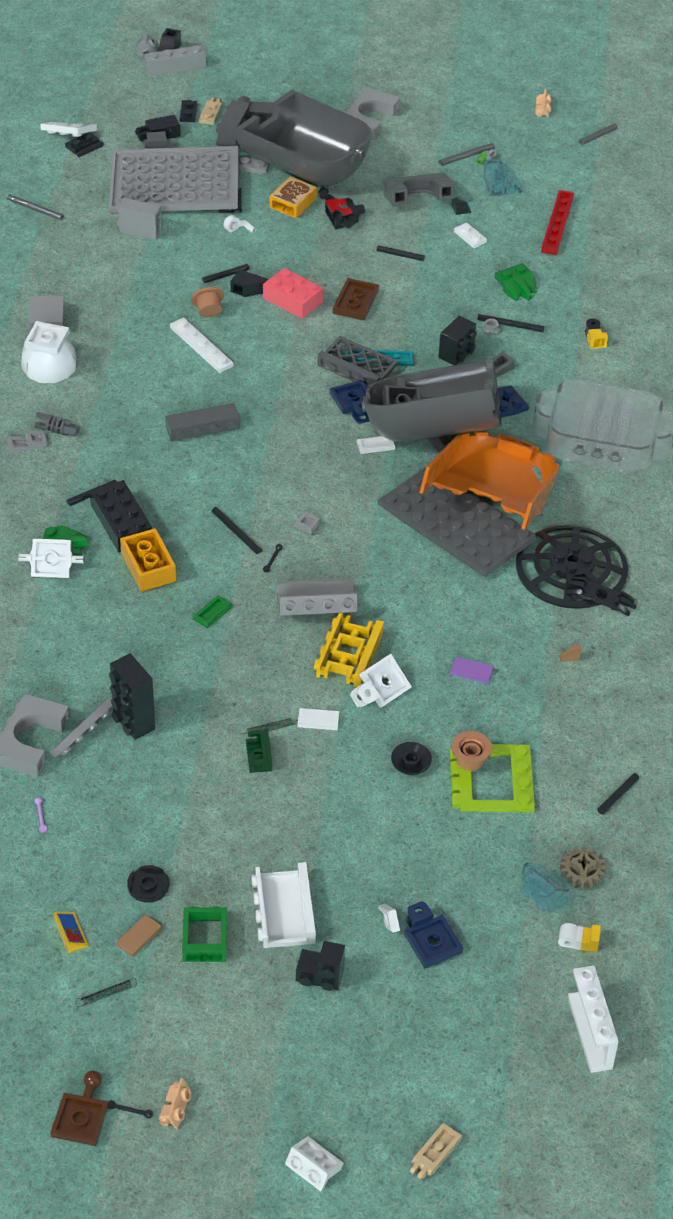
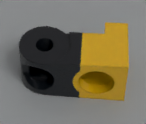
M593 318L586 321L585 335L589 347H607V332L602 333L600 329L601 322Z

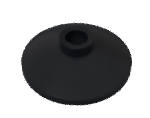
M405 742L395 747L391 754V762L395 769L403 774L418 775L430 767L432 756L424 745L416 742Z

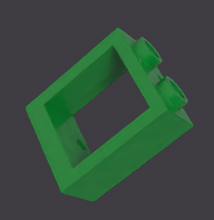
M184 907L182 961L226 962L227 907ZM189 921H221V944H188Z

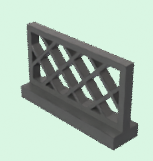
M339 336L325 352L321 350L318 354L319 367L353 382L362 380L367 388L373 383L385 379L398 365L397 360L342 336ZM340 343H343L347 345V347L339 348L338 345ZM359 350L362 353L353 354L352 351ZM349 351L350 355L341 356V352ZM373 356L376 359L368 360L367 357ZM364 358L365 361L356 362L355 359ZM350 359H352V362H353V363H349V362L344 361V360H350ZM382 363L391 364L390 366L382 367ZM370 365H379L377 368H370ZM381 372L382 375L379 376V375L374 374V373Z

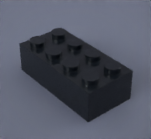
M124 480L90 490L91 507L118 553L121 552L120 538L152 529L151 524Z
M129 653L110 663L109 677L111 679L112 717L116 723L120 722L123 725V730L127 736L131 735L136 740L155 730L153 678L134 656Z

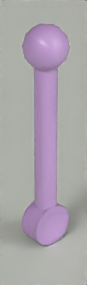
M37 797L34 802L38 807L39 831L45 833L47 832V826L44 825L41 806L43 800L41 797Z

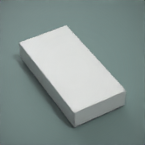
M383 436L357 439L360 454L395 450L394 441L388 440Z
M299 709L298 727L338 730L339 711Z

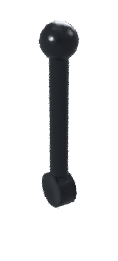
M281 544L276 545V550L269 563L263 567L264 572H270L273 561L278 552L283 548Z
M113 1100L108 1101V1109L115 1108L144 1115L147 1119L153 1116V1112L150 1109L144 1111L118 1105Z

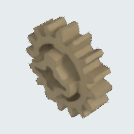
M574 847V852L568 850L566 856H562L560 862L561 877H566V883L573 882L572 887L580 885V889L583 890L584 886L587 885L589 889H592V884L598 886L600 880H604L606 866H604L605 859H600V853L593 854L594 849L586 851V848L582 847V850L579 851L577 847Z

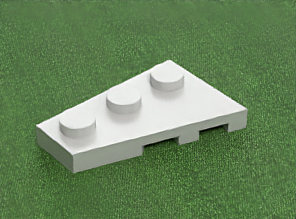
M47 122L41 124V130H45L50 134L59 132L60 135H69L71 133L72 136H81L82 133L97 131V124L83 126V123Z

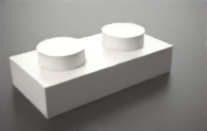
M467 222L454 228V232L473 248L487 243V239Z

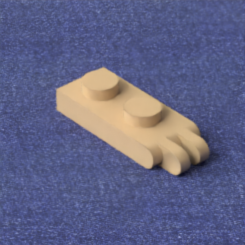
M214 97L210 101L207 100L199 117V123L214 125L223 105L220 98L215 101Z
M442 1123L412 1159L411 1163L413 1166L410 1169V1173L415 1175L421 1169L417 1176L420 1180H423L427 1174L432 1176L460 1143L462 1135Z

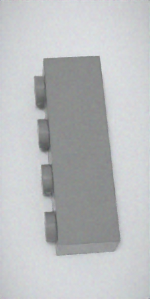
M202 45L144 54V68L148 76L206 67V53Z

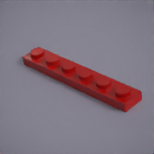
M558 191L541 253L557 255L574 199V192Z

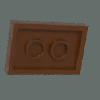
M347 278L333 306V314L365 321L379 291V285Z

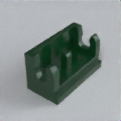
M268 728L248 732V737H257L246 739L249 772L272 771Z

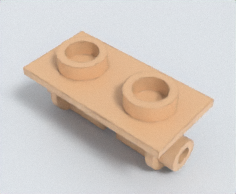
M544 89V94H540L536 98L535 114L538 117L546 115L549 118L552 97L547 93L546 89Z
M183 1078L180 1079V1082H174L169 1087L165 1101L172 1104L163 1105L159 1115V1123L162 1126H168L171 1123L175 1129H178L180 1122L185 1117L184 1110L187 1102L191 1099L192 1093Z

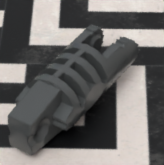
M39 411L36 413L37 418L47 420V422H35L34 427L47 431L51 430V432L60 433L68 436V434L77 435L79 433L80 426L72 424L70 420Z

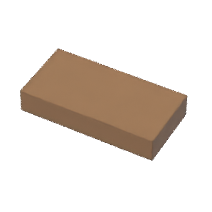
M145 914L116 944L120 949L134 957L162 930V926Z

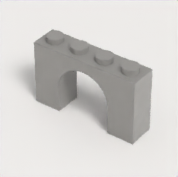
M366 88L363 93L361 92L359 98L354 101L351 108H348L346 113L364 121L371 129V140H375L381 133V121L362 114L375 111L394 116L400 109V97Z
M24 694L21 701L16 703L13 715L8 717L5 729L0 731V766L38 777L46 763L45 750L24 745L16 737L22 730L32 726H41L62 732L70 719L69 706Z

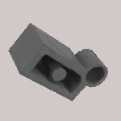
M241 96L238 101L250 103V118L254 115L260 117L259 124L273 116V102H252L247 96Z

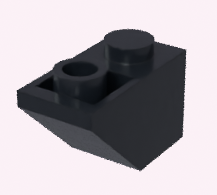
M166 28L161 36L158 52L180 48L181 31Z
M240 269L230 280V292L243 297L263 294V284L269 279Z

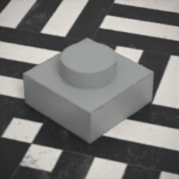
M304 512L296 521L295 528L312 535L320 524V518Z

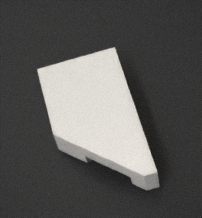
M387 904L378 905L379 911L383 912V921L386 928L391 932L400 931L396 909Z

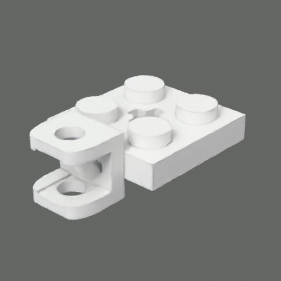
M389 654L359 674L364 683L353 689L350 696L357 707H363L376 701L381 708L412 686L392 654ZM382 677H383V678H386V677L388 678V680H389V681H387V685H388V686H386L385 684H383V682H382Z

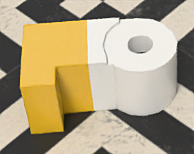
M565 923L560 926L558 944L563 947L597 953L601 926L592 925V928Z

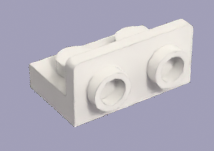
M307 1136L291 1147L285 1164L318 1190L322 1191L327 1180L338 1173L344 1163Z

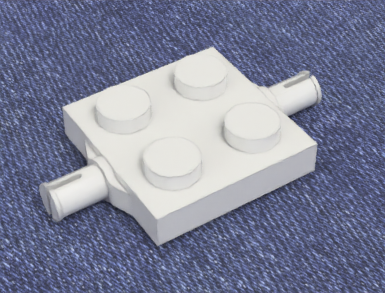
M33 539L30 554L19 553V557L26 558H18L19 561L30 562L31 577L70 578L72 563H84L83 560H76L84 559V556H72L71 540Z

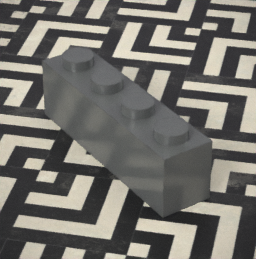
M234 403L165 416L166 430L171 442L182 441L192 437L199 438L208 434L214 435L223 431H234L240 428V416Z

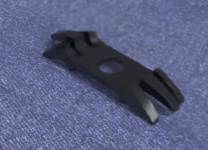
M572 577L571 581L566 582V585L578 588L567 590L566 595H575L583 600L594 601L610 607L611 610L619 611L626 616H629L630 612L623 605L636 610L635 599L624 591L619 592L591 582L585 577ZM602 590L606 593L607 597L599 599L596 596V592Z

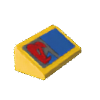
M53 912L54 921L68 953L89 947L75 912Z

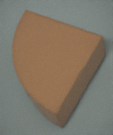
M580 644L570 646L571 649L563 651L559 656L560 662L579 661L581 654Z

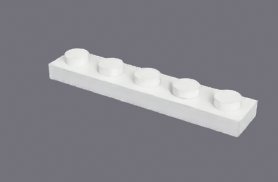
M184 317L170 324V328L219 373L234 366V363Z

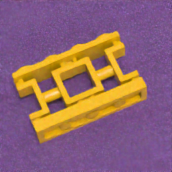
M342 612L338 614L337 618H333L332 630L327 632L326 644L321 646L320 658L315 660L314 670H316V677L318 678L324 675V678L327 679L330 672L345 675L346 684L352 682L354 687H358L364 683L359 674L370 667L383 636L384 621L376 620L375 624H373V621H369L367 627L351 624V616L343 617ZM342 625H343V632H344V633H348V634H350V635L343 634V633H339V631H340ZM358 636L364 637V638H368V639H369L366 646H365L366 639L359 638ZM344 644L358 648L356 654L339 651L341 645ZM330 653L331 660L339 661V663L328 660ZM346 664H351V665L358 666L357 669H356L355 674H354V667H353V666L346 665Z

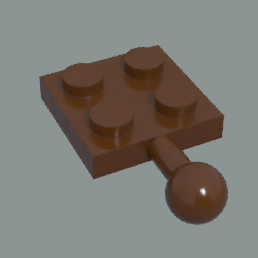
M91 1070L85 1074L84 1084L86 1087L83 1096L63 1093L50 1132L51 1137L91 1146L97 1145L109 1107L108 1101L92 1098L94 1089L98 1088L102 1082V1076L98 1071Z

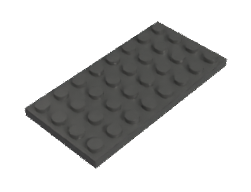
M426 468L378 500V505L484 577L536 541L534 533L527 529H521L522 526L469 491L462 493V495H456L451 490L446 488L439 489L431 485L423 494L419 493Z

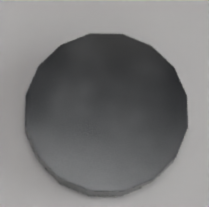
M144 865L135 872L130 873L127 879V888L130 895L137 901L144 903L155 902L167 894L170 888L169 877L160 867Z

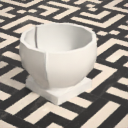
M39 321L35 322L24 342L21 359L22 370L29 379L39 383H56L67 379L75 372L77 355L75 348L67 339L70 333L69 327Z

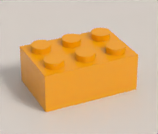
M156 528L120 538L121 555L140 592L176 582V565Z

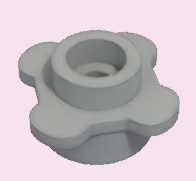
M487 319L483 322L484 333L497 334L500 332L497 320Z

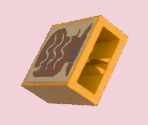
M289 177L269 196V208L297 218L317 199V187Z

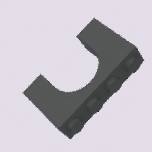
M445 172L383 179V193L392 206L408 204V194L430 193L435 195L438 200L455 199L454 182Z

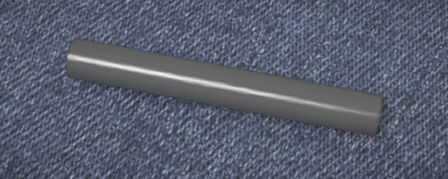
M612 124L580 139L579 143L583 145L617 129V125Z

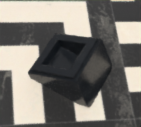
M457 198L452 199V208L456 215L471 213L467 202Z

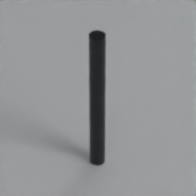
M478 314L477 319L479 321L495 319L501 325L544 332L545 326L483 314Z
M217 507L212 509V513L255 554L262 552V549Z

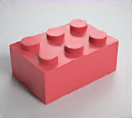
M283 268L263 284V299L303 319L323 303V287Z

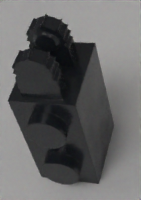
M175 115L145 120V126L135 129V133L141 142L147 139V133L165 131L166 139L180 137V124Z

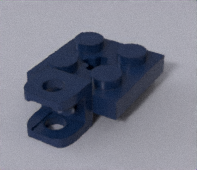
M362 380L330 388V395L343 414L351 412L353 419L358 424L370 422L367 412H363L362 409L363 396H366L367 390ZM360 416H365L366 418H365V419H360L359 417H360Z
M512 386L497 388L500 398L499 411H501V418L528 411V404Z
M421 901L408 907L407 923L410 928L405 930L404 935L425 969L463 953V947L445 917L440 915L433 918L434 914L429 906ZM433 938L434 941L438 940L439 942L436 945L430 944V939Z

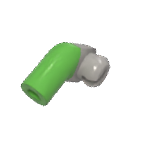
M494 149L483 151L477 158L476 164L483 165L485 161L493 160L497 152Z

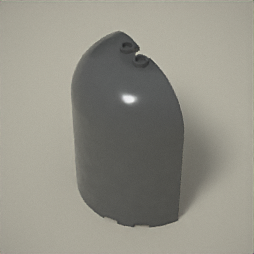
M290 90L273 102V116L260 125V117L254 115L236 128V140L241 145L243 152L304 180L322 186L343 182L359 168L367 154L372 133L370 127L364 121L294 90Z
M494 359L406 373L377 381L367 388L366 396H363V412H367L372 426L380 435L388 440L402 443L501 427L500 398L497 390ZM397 377L405 379V387L420 388L421 400L382 405L381 395L385 385L395 386Z

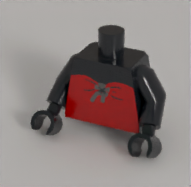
M322 186L319 189V197L325 199V213L335 230L343 227L351 228L354 224L358 223V215L365 214L363 204L355 206L351 198L338 199L328 194L329 190L326 187Z

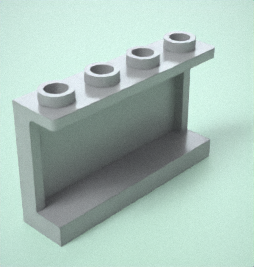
M353 578L277 581V601L280 616L357 612V593L353 591Z

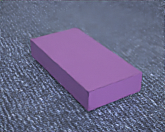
M456 657L450 675L488 684L494 666Z

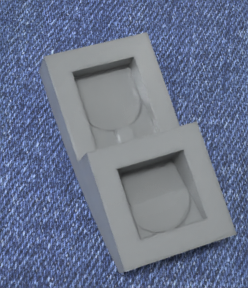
M26 431L25 437L8 436L7 445L11 454L43 448L47 446V440L44 431Z

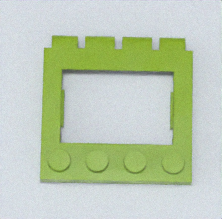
M492 744L490 757L511 756L514 800H473L471 771L462 769L457 764L452 748L449 749L451 761L450 774L452 777L451 793H453L451 795L452 808H460V811L470 812L535 811L530 745Z

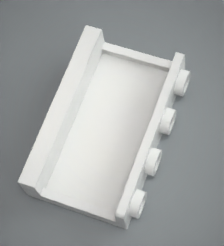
M306 862L298 863L297 871L260 873V867H255V875H251L252 888H257V892H254L253 895L254 905H259V910H255L256 923H261V928H258V941H263V948L315 944L316 931Z
M595 966L573 969V975L579 992L568 993V1000L590 1072L612 1070L619 1041Z

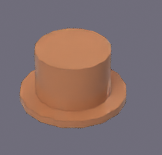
M217 287L202 288L193 293L191 303L198 307L200 316H217L222 311L221 301L224 298V292Z
M464 731L458 734L453 739L451 745L457 764L462 769L468 771L480 769L492 752V744L488 737L476 731Z

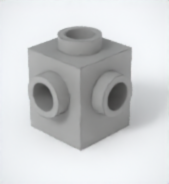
M146 33L136 43L137 55L144 59V54L158 52V42Z

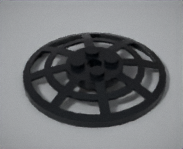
M564 525L540 530L534 534L536 537L543 539V541L537 546L535 552L523 554V549L516 557L517 575L524 587L540 600L563 608L582 609L601 604L591 600H571L572 595H566L567 590L578 588L551 578L550 576L554 573L566 579V582L571 581L572 577H585L589 581L601 585L608 578L610 572L614 571L621 574L619 582L613 588V590L619 592L623 589L628 576L626 557L617 544L597 531L580 526ZM556 530H573V533H561L553 536L546 534ZM580 532L590 533L606 542L599 543L591 537L580 534ZM572 537L571 543L561 544L559 541L556 540L559 538ZM579 539H584L594 545L586 547L579 544ZM548 543L555 547L551 553H540ZM613 547L619 553L623 568L612 564L607 548ZM601 550L606 562L595 559L593 553ZM533 559L534 567L539 575L532 581L527 578L523 570L522 560ZM539 559H549L550 568L544 571ZM595 566L605 568L599 578H596L592 573ZM545 580L557 588L564 589V598L551 596L539 590L536 586ZM597 591L600 595L598 597L599 599H605L607 597L604 591Z

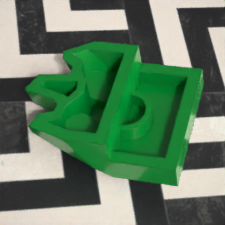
M524 263L495 272V279L503 286V291L511 299L518 301L521 296L530 301L532 293H537L533 273Z
M63 525L45 528L42 538L71 540L72 556H82L80 550L90 546L86 539L87 535Z

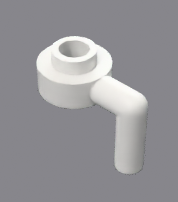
M234 215L228 216L224 221V228L230 233L242 226L251 233L253 230H257L246 220H239Z

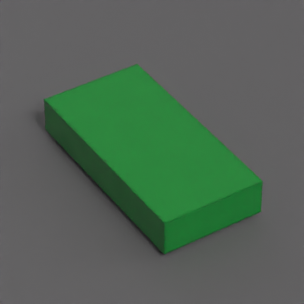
M217 595L193 616V620L208 629L229 611L233 604Z

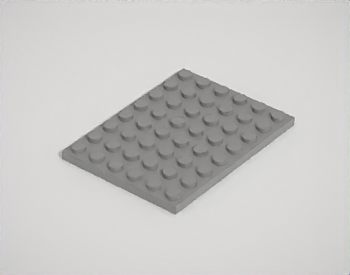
M238 146L113 150L109 213H117V206L122 202L123 198L161 205V211L164 212L238 209Z

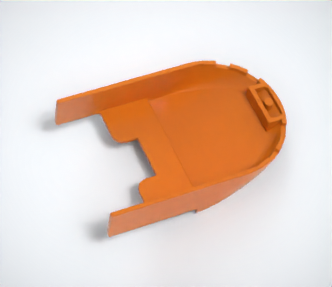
M475 431L473 435H470L468 432L461 433L426 466L419 493L423 494L431 485L439 489L446 488L456 495H462V493H466L468 490L473 491L476 495L490 497L491 500L496 502L501 501L500 506L505 512L519 514L524 518L521 529L525 530L536 515L541 514L559 473L560 466L559 463H555V458L549 453L543 454L539 451V447L521 439L499 433L497 437L490 436L488 432ZM534 466L538 467L541 471L542 483L533 471Z

